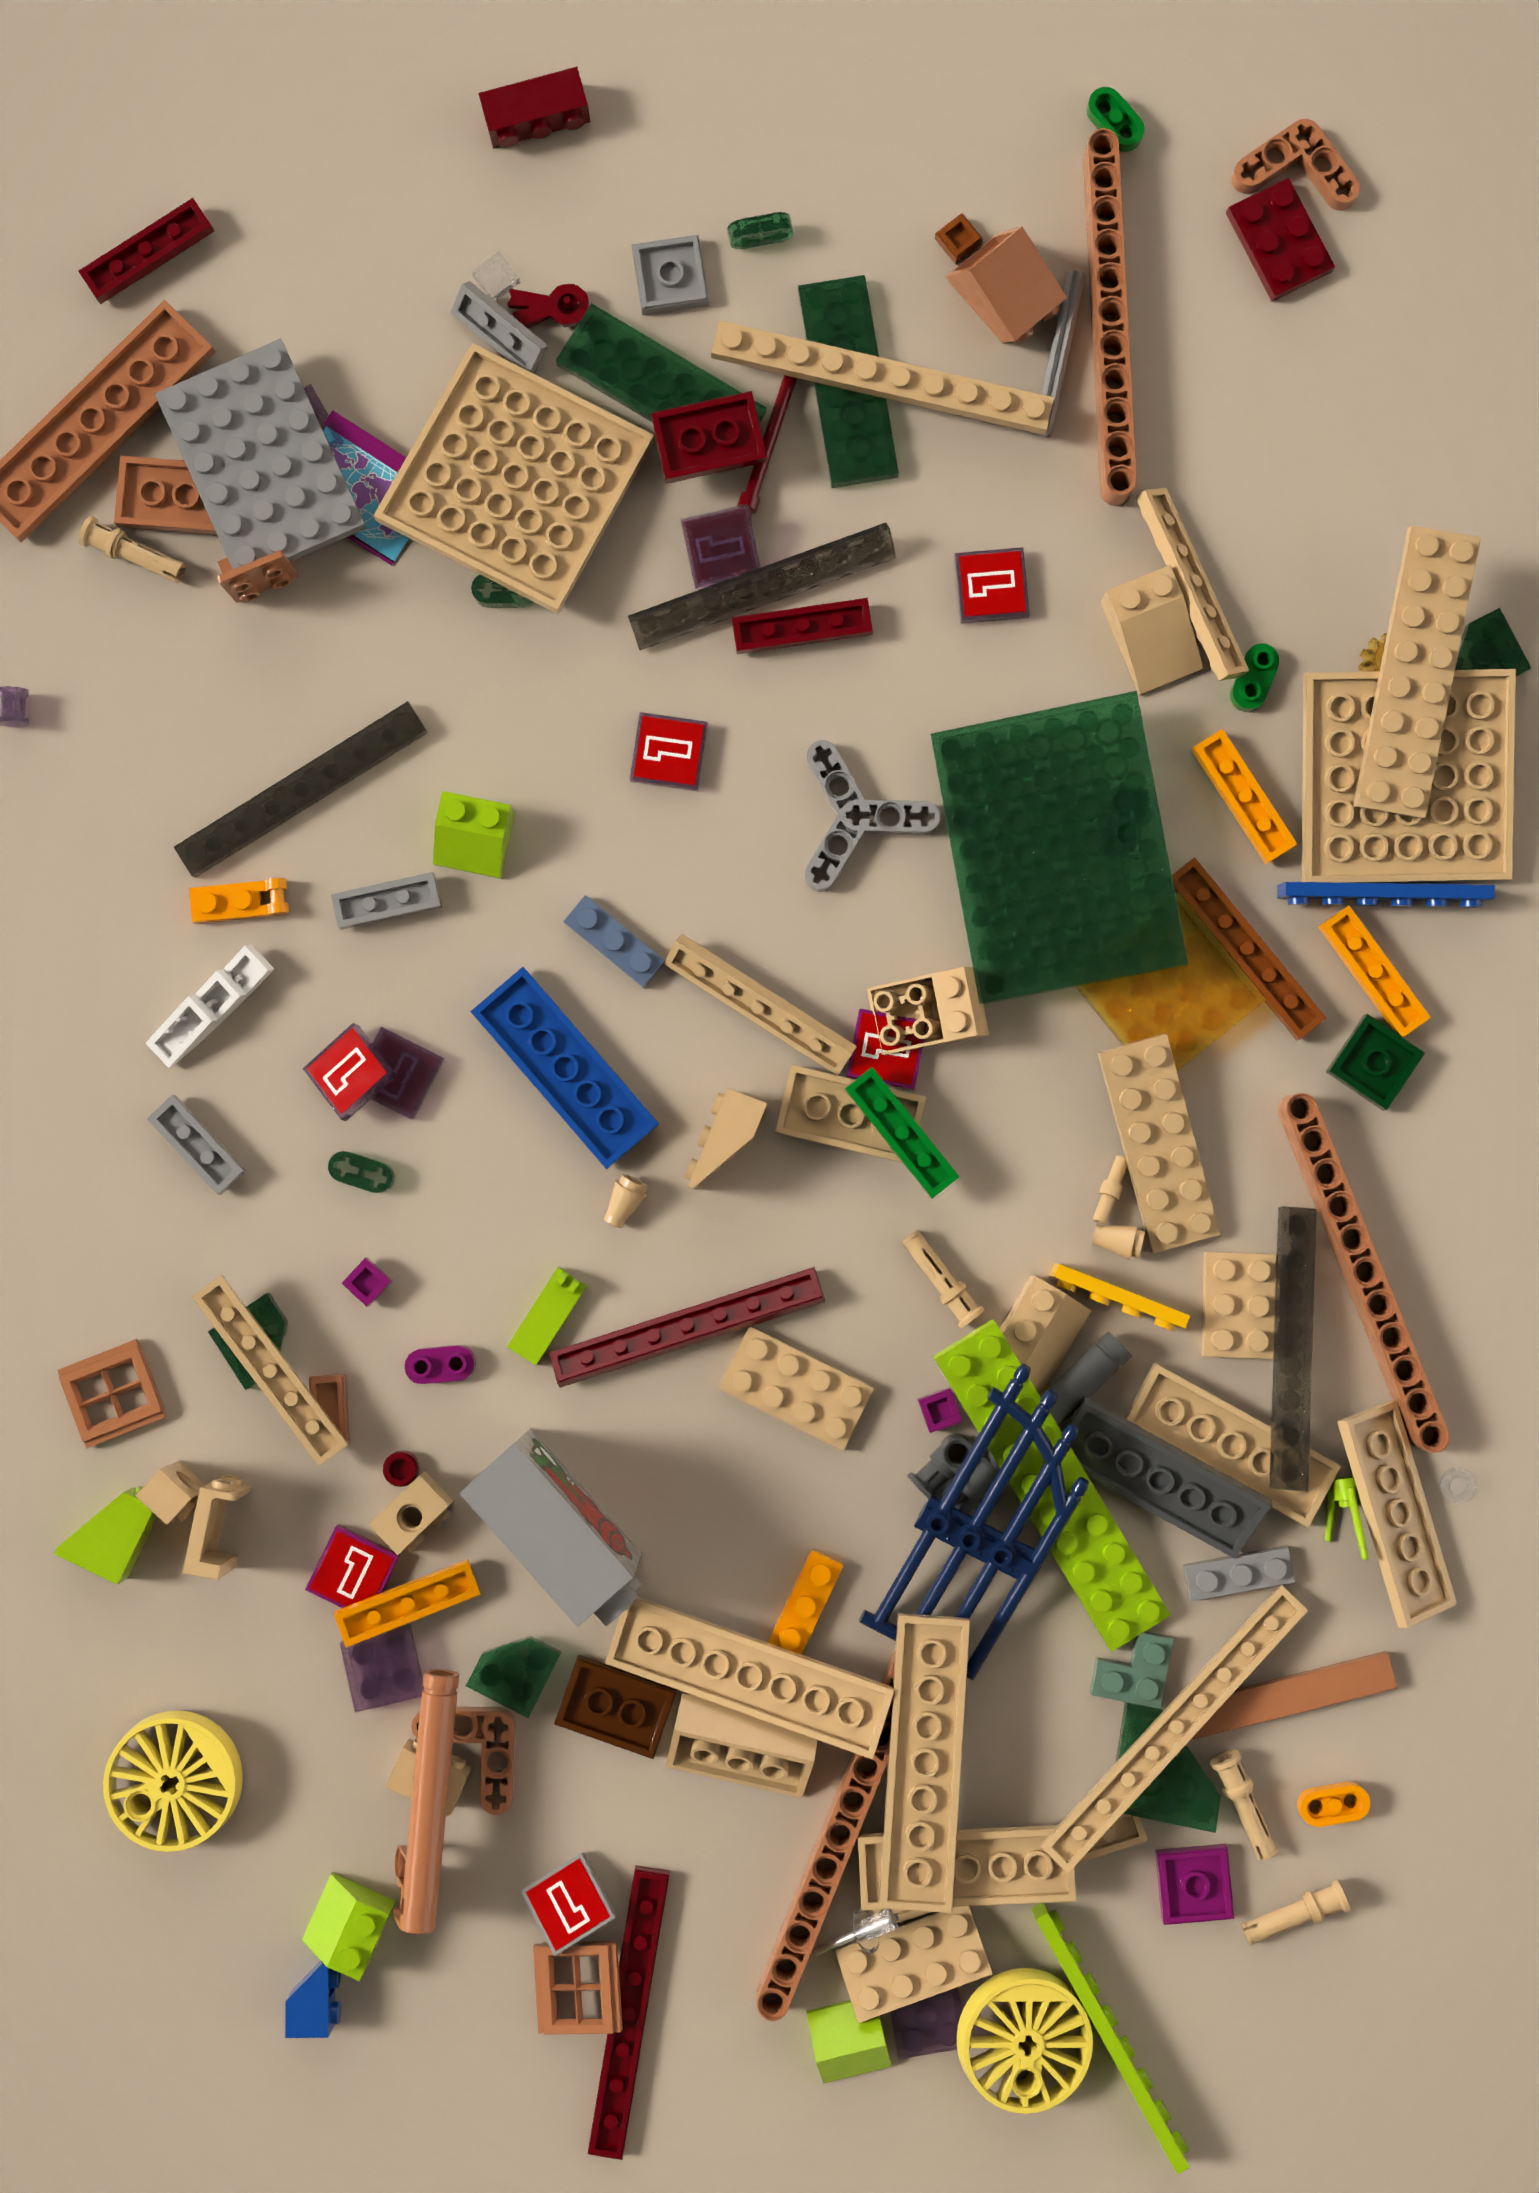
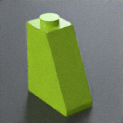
M133 1487L121 1493L60 1544L54 1554L118 1585L128 1579L157 1519V1516L135 1496L143 1487Z

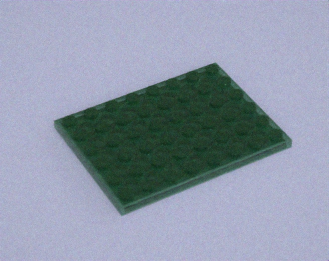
M1137 691L931 733L979 1004H988L1188 966Z

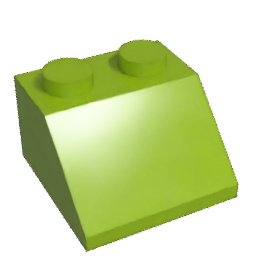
M442 791L435 821L433 865L501 879L515 816L512 806Z
M332 1872L302 1941L326 1967L360 1982L396 1900Z

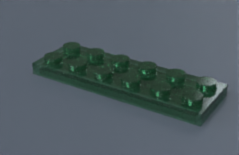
M865 275L798 285V297L806 340L879 357ZM813 382L831 488L898 478L899 471L886 398Z
M592 303L556 359L558 367L652 422L651 413L741 393ZM754 400L760 424L767 413V408Z

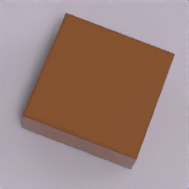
M963 213L935 233V240L955 264L978 248L983 242V238Z

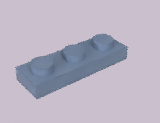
M586 895L563 921L643 988L664 965L665 960Z

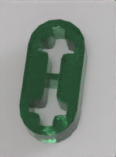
M775 212L739 219L730 223L727 227L730 246L734 249H748L783 242L791 238L794 233L791 217L786 212Z
M482 575L475 577L472 582L471 590L473 597L482 607L525 608L534 604L533 601L525 597L519 598L517 593L507 591V588ZM485 583H491L493 589H502V591H493L490 593L489 598H485L479 589H484Z
M337 1152L330 1158L328 1163L329 1174L333 1179L372 1193L387 1192L392 1188L395 1181L394 1171L389 1165L353 1152ZM346 1157L350 1158L349 1164L359 1168L358 1174L346 1172L344 1177L341 1176V1169L337 1168L338 1161L344 1162ZM380 1167L383 1169L382 1175L387 1177L385 1183H379L376 1188L373 1186L374 1180L365 1177L364 1174L365 1171L377 1172Z

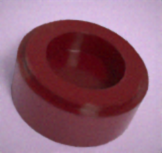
M406 1450L392 1453L383 1464L385 1479L391 1485L397 1487L407 1486L417 1478L420 1470L419 1461L416 1456Z

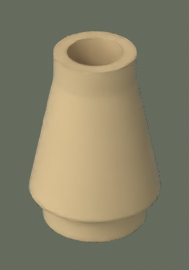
M622 1174L620 1180H615L604 1220L615 1227L623 1228L627 1219L647 1196L644 1193L647 1185L635 1177Z
M1096 1224L1092 1245L1100 1246L1128 1260L1131 1257L1139 1259L1145 1231L1137 1230V1226H1103Z

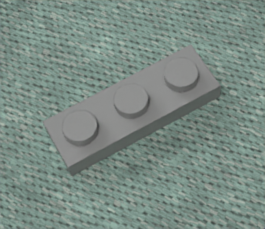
M471 281L463 283L450 313L508 361L534 374L548 345Z
M433 872L331 894L337 925L340 930L442 908L436 877Z
M176 1095L169 1097L147 1118L218 1195H222L246 1172L245 1168Z
M1285 1545L1241 1553L1235 1559L1231 1556L1183 1564L1188 1595L1192 1602L1295 1583L1289 1548Z

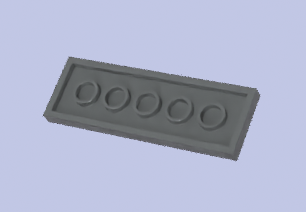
M1087 1397L1083 1399L1067 1424L1068 1426L1072 1423L1079 1428L1077 1438L1071 1443V1449L1089 1479L1234 1559L1272 1507V1499Z

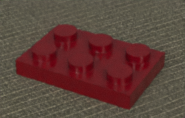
M1289 178L1228 207L1226 215L1271 302L1332 273L1335 265Z
M752 391L651 413L666 484L767 462Z

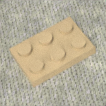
M1204 1252L1201 1356L1274 1359L1276 1254Z

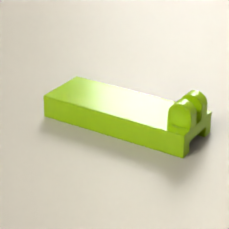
M557 1267L507 1348L532 1364L538 1365L588 1285L568 1274L562 1268Z

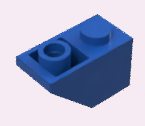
M320 1961L293 1988L285 2001V2038L329 2037L335 2024H339L341 2018V2002L335 2001V1988L340 1986L341 1973L326 1967Z

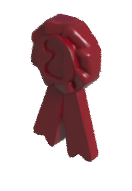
M575 284L559 285L549 296L509 289L511 298L507 305L509 308L523 309L514 311L512 314L526 328H530L549 318H552L564 328L581 325L590 312L587 293Z

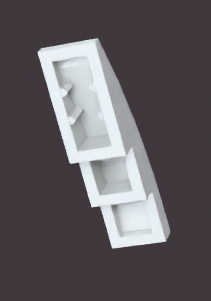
M252 944L245 945L224 969L217 970L196 994L188 996L151 1036L146 1044L168 1068L173 1067L219 1026L266 979L274 968Z

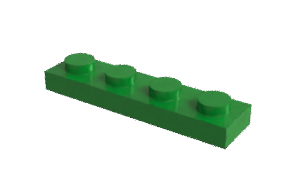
M873 1067L844 1089L931 1199L959 1178L956 1171Z

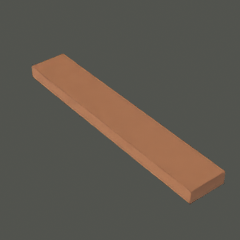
M1383 1651L1237 1688L1192 1739L1195 1740L1396 1689L1397 1685L1389 1654Z

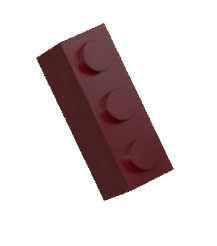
M578 67L478 93L493 148L500 146L503 148L512 147L519 141L530 138L542 139L549 136L552 132L564 129L576 130L584 124L591 122Z

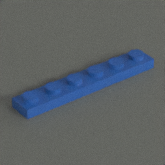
M1284 882L1277 885V899H1288V905H1309V899H1322V905L1326 906L1344 905V900H1357V906H1378V900H1391V906L1394 907L1413 906V901H1426V907H1447L1448 901H1460V907L1478 908L1482 907V902L1492 900L1495 897V885Z

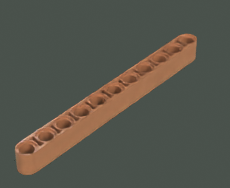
M1101 128L1094 131L1089 137L1084 153L1083 167L1100 492L1107 504L1119 506L1127 502L1136 486L1137 474L1119 141L1113 131ZM1094 149H1103L1108 154H1098ZM1096 182H1105L1109 187L1101 188ZM1097 215H1107L1111 221H1102ZM1099 248H1108L1113 254L1105 255L1101 253ZM1101 281H1110L1114 284L1115 288H1106L1101 284ZM1112 314L1117 321L1108 322L1102 315ZM1113 347L1118 351L1119 355L1111 356L1105 352L1104 348ZM1114 380L1118 382L1121 388L1111 389L1107 386L1106 381ZM1111 413L1117 414L1121 417L1122 422L1113 423L1107 415ZM1109 448H1120L1124 452V456L1115 457L1110 453ZM1119 480L1123 482L1126 490L1118 491L1114 489L1111 481Z
M1298 1093L1288 1095L1281 1100L1278 1106L1280 1120L1392 1399L1398 1403L1408 1439L1412 1445L1431 1453L1441 1452L1449 1444V1431L1318 1105L1309 1094ZM1295 1100L1300 1101L1304 1106V1114L1300 1119L1294 1117L1291 1113V1104ZM1309 1132L1317 1138V1146L1313 1151H1309L1304 1145V1137ZM1321 1165H1325L1330 1170V1178L1325 1184L1317 1178V1170ZM1335 1197H1338L1343 1203V1211L1338 1216H1335L1330 1210V1203ZM1349 1229L1356 1235V1243L1350 1249L1343 1242V1236ZM1362 1262L1366 1263L1369 1267V1275L1363 1281L1359 1280L1356 1274L1357 1267ZM1378 1295L1382 1300V1308L1374 1314L1369 1304L1372 1297ZM1388 1328H1392L1395 1332V1340L1391 1345L1386 1346L1383 1342V1333ZM1401 1361H1406L1408 1373L1405 1377L1399 1379L1396 1374V1367ZM1418 1393L1421 1397V1406L1416 1411H1412L1409 1401L1414 1394ZM1432 1426L1434 1438L1430 1443L1425 1444L1422 1438L1423 1432L1426 1428Z
M895 1651L892 1653L881 1679V1683L892 1687ZM892 1706L889 1708L884 1724L889 1728V1733L886 1737L879 1740L873 1758L876 1762L874 1769L868 1772L859 1770L857 1764L860 1760L867 1757L853 1752L850 1756L757 1988V2009L759 2014L766 2020H780L785 2016L790 2007L888 1763ZM852 1791L859 1792L863 1796L862 1800L855 1805L846 1803L844 1797ZM836 1825H845L849 1829L848 1834L842 1838L834 1837L830 1831ZM825 1858L832 1859L836 1863L834 1868L829 1871L821 1870L817 1864ZM809 1892H818L823 1897L816 1904H810L804 1900L805 1895ZM798 1925L805 1926L809 1930L803 1937H795L790 1931ZM783 1959H790L795 1963V1966L790 1970H782L777 1964ZM768 1993H777L782 1999L777 2003L771 2004L766 2002L764 1997Z

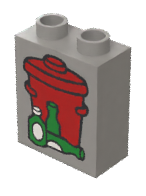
M531 1428L459 1493L577 1628L593 1613L605 1626L609 1625L638 1597L635 1591L641 1586L642 1582L635 1575V1571L642 1553Z

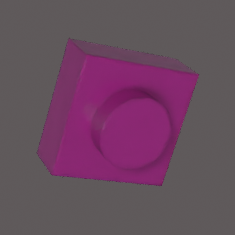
M365 1257L341 1284L366 1307H369L393 1280L368 1257Z
M950 1387L917 1399L929 1433L963 1422Z

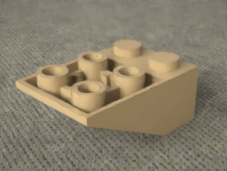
M963 966L867 988L870 1009L873 1011L875 1021V1011L886 1013L888 1025L881 1030L879 1041L881 1039L883 1044L887 1046H897L904 1041L906 1035L914 1034L917 1038L924 1039V1043L884 1051L882 1055L989 1036L976 967ZM897 1016L917 1019L913 1026L905 1027V1031L900 1026L894 1024ZM891 1029L896 1032V1039L893 1042L887 1039V1033Z
M727 1088L725 1095L718 1093L711 1110L712 1114L716 1115L712 1127L705 1125L697 1144L703 1147L698 1160L691 1159L684 1178L690 1180L687 1187L696 1189L755 1138L766 1111L767 1103Z

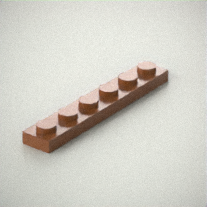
M1195 857L1165 880L1296 1041L1302 1039L1326 1019V1016Z

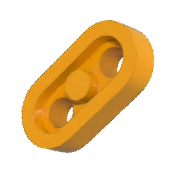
M1350 1781L1308 1788L1300 1794L1297 1800L1298 1813L1306 1823L1314 1827L1358 1821L1364 1818L1370 1809L1368 1793L1359 1784ZM1348 1794H1353V1802L1351 1804H1344V1798ZM1313 1800H1319L1320 1802L1316 1810L1309 1809V1805Z

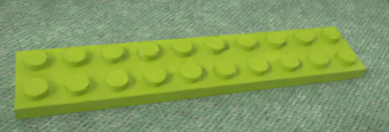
M993 1319L932 1356L978 1433L981 1432L996 1406L987 1399L991 1388L994 1386L1004 1392L1009 1381L1014 1378L1013 1375L1016 1369L1021 1365ZM1029 1377L1026 1383H1023V1388L1015 1402L1032 1415L1036 1406L1041 1403V1397ZM1049 1413L1042 1428L1054 1448L1058 1439L1062 1438V1432L1051 1413ZM1009 1414L1006 1415L988 1446L999 1468L1003 1465L1024 1429ZM1034 1441L1009 1481L1020 1502L1023 1501L1045 1463ZM1070 1448L1061 1463L1067 1494L1072 1491L1071 1487L1079 1477L1088 1480L1089 1484L1084 1496L1080 1497L1081 1501L1050 1552L1106 1645L1113 1652L1168 1618L1171 1614L1073 1450ZM1050 1483L1030 1515V1519L1041 1537L1056 1514Z

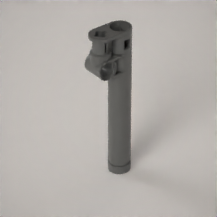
M1110 1332L1101 1337L1097 1345L1094 1344L1048 1388L1058 1394L1056 1403L1053 1408L1049 1409L1058 1427L1078 1409L1085 1397L1090 1398L1119 1370L1118 1367L1120 1365H1124L1132 1357L1130 1352ZM955 1433L946 1436L941 1442L940 1447L930 1455L931 1460L918 1473L910 1472L907 1475L908 1478L928 1499L930 1496L941 1500L970 1451L972 1444L960 1434ZM957 1443L965 1445L966 1452L961 1459L953 1460L948 1457V1451L952 1445ZM988 1448L962 1491L965 1496L954 1505V1508L966 1514H969L982 1501L1000 1470Z

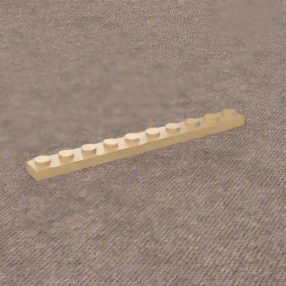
M721 320L718 321L711 351L712 359L1045 435L1054 400V397Z
M1279 1585L1043 1841L1040 1847L1068 1874L1308 1610L1283 1585Z

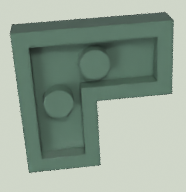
M1146 1631L1135 1637L1130 1664L1096 1657L1090 1694L1161 1709L1174 1639L1171 1636Z

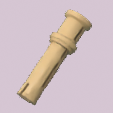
M89 516L81 527L79 533L80 545L85 547L91 545L104 551L106 556L111 559H118L119 557L126 559L177 584L182 580L186 563L128 538L124 530L119 528L113 530L100 524L98 519L93 516Z
M919 1229L901 1242L940 1292L939 1301L942 1305L947 1304L959 1320L957 1325L960 1329L985 1311L984 1307L978 1306L966 1291L967 1285L965 1282L962 1283L961 1280L956 1281L939 1256L921 1235Z
M1238 1750L1222 1752L1210 1761L1212 1769L1217 1770L1224 1785L1222 1792L1227 1799L1232 1800L1257 1859H1270L1278 1853V1848L1252 1793L1254 1784L1252 1779L1247 1777L1240 1763L1241 1754Z
M1333 1880L1331 1886L1317 1892H1304V1895H1301L1302 1900L1245 1923L1242 1922L1241 1926L1249 1945L1252 1946L1257 1942L1309 1921H1313L1314 1924H1320L1323 1922L1324 1917L1342 1910L1346 1913L1350 1912V1905L1338 1880Z

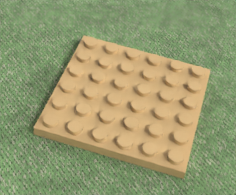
M471 343L373 516L376 522L559 614L652 446L654 435Z
M1516 669L1455 670L1426 818L1423 819L1353 807L1380 671L1303 674L1302 882L1349 883L1512 879Z

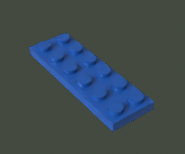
M524 967L520 968L470 1011L606 1169L611 1167L659 1125L657 1120Z

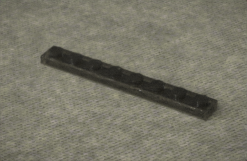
M885 522L628 615L637 646L640 651L895 559L897 557L891 530Z
M407 701L174 846V849L191 876L196 878L424 736L428 731Z
M1278 1207L1269 1489L1308 1491L1317 1209Z

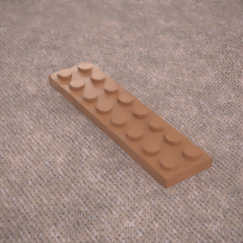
M165 299L0 460V522L21 543L160 407L155 393L189 379L216 353L214 348Z

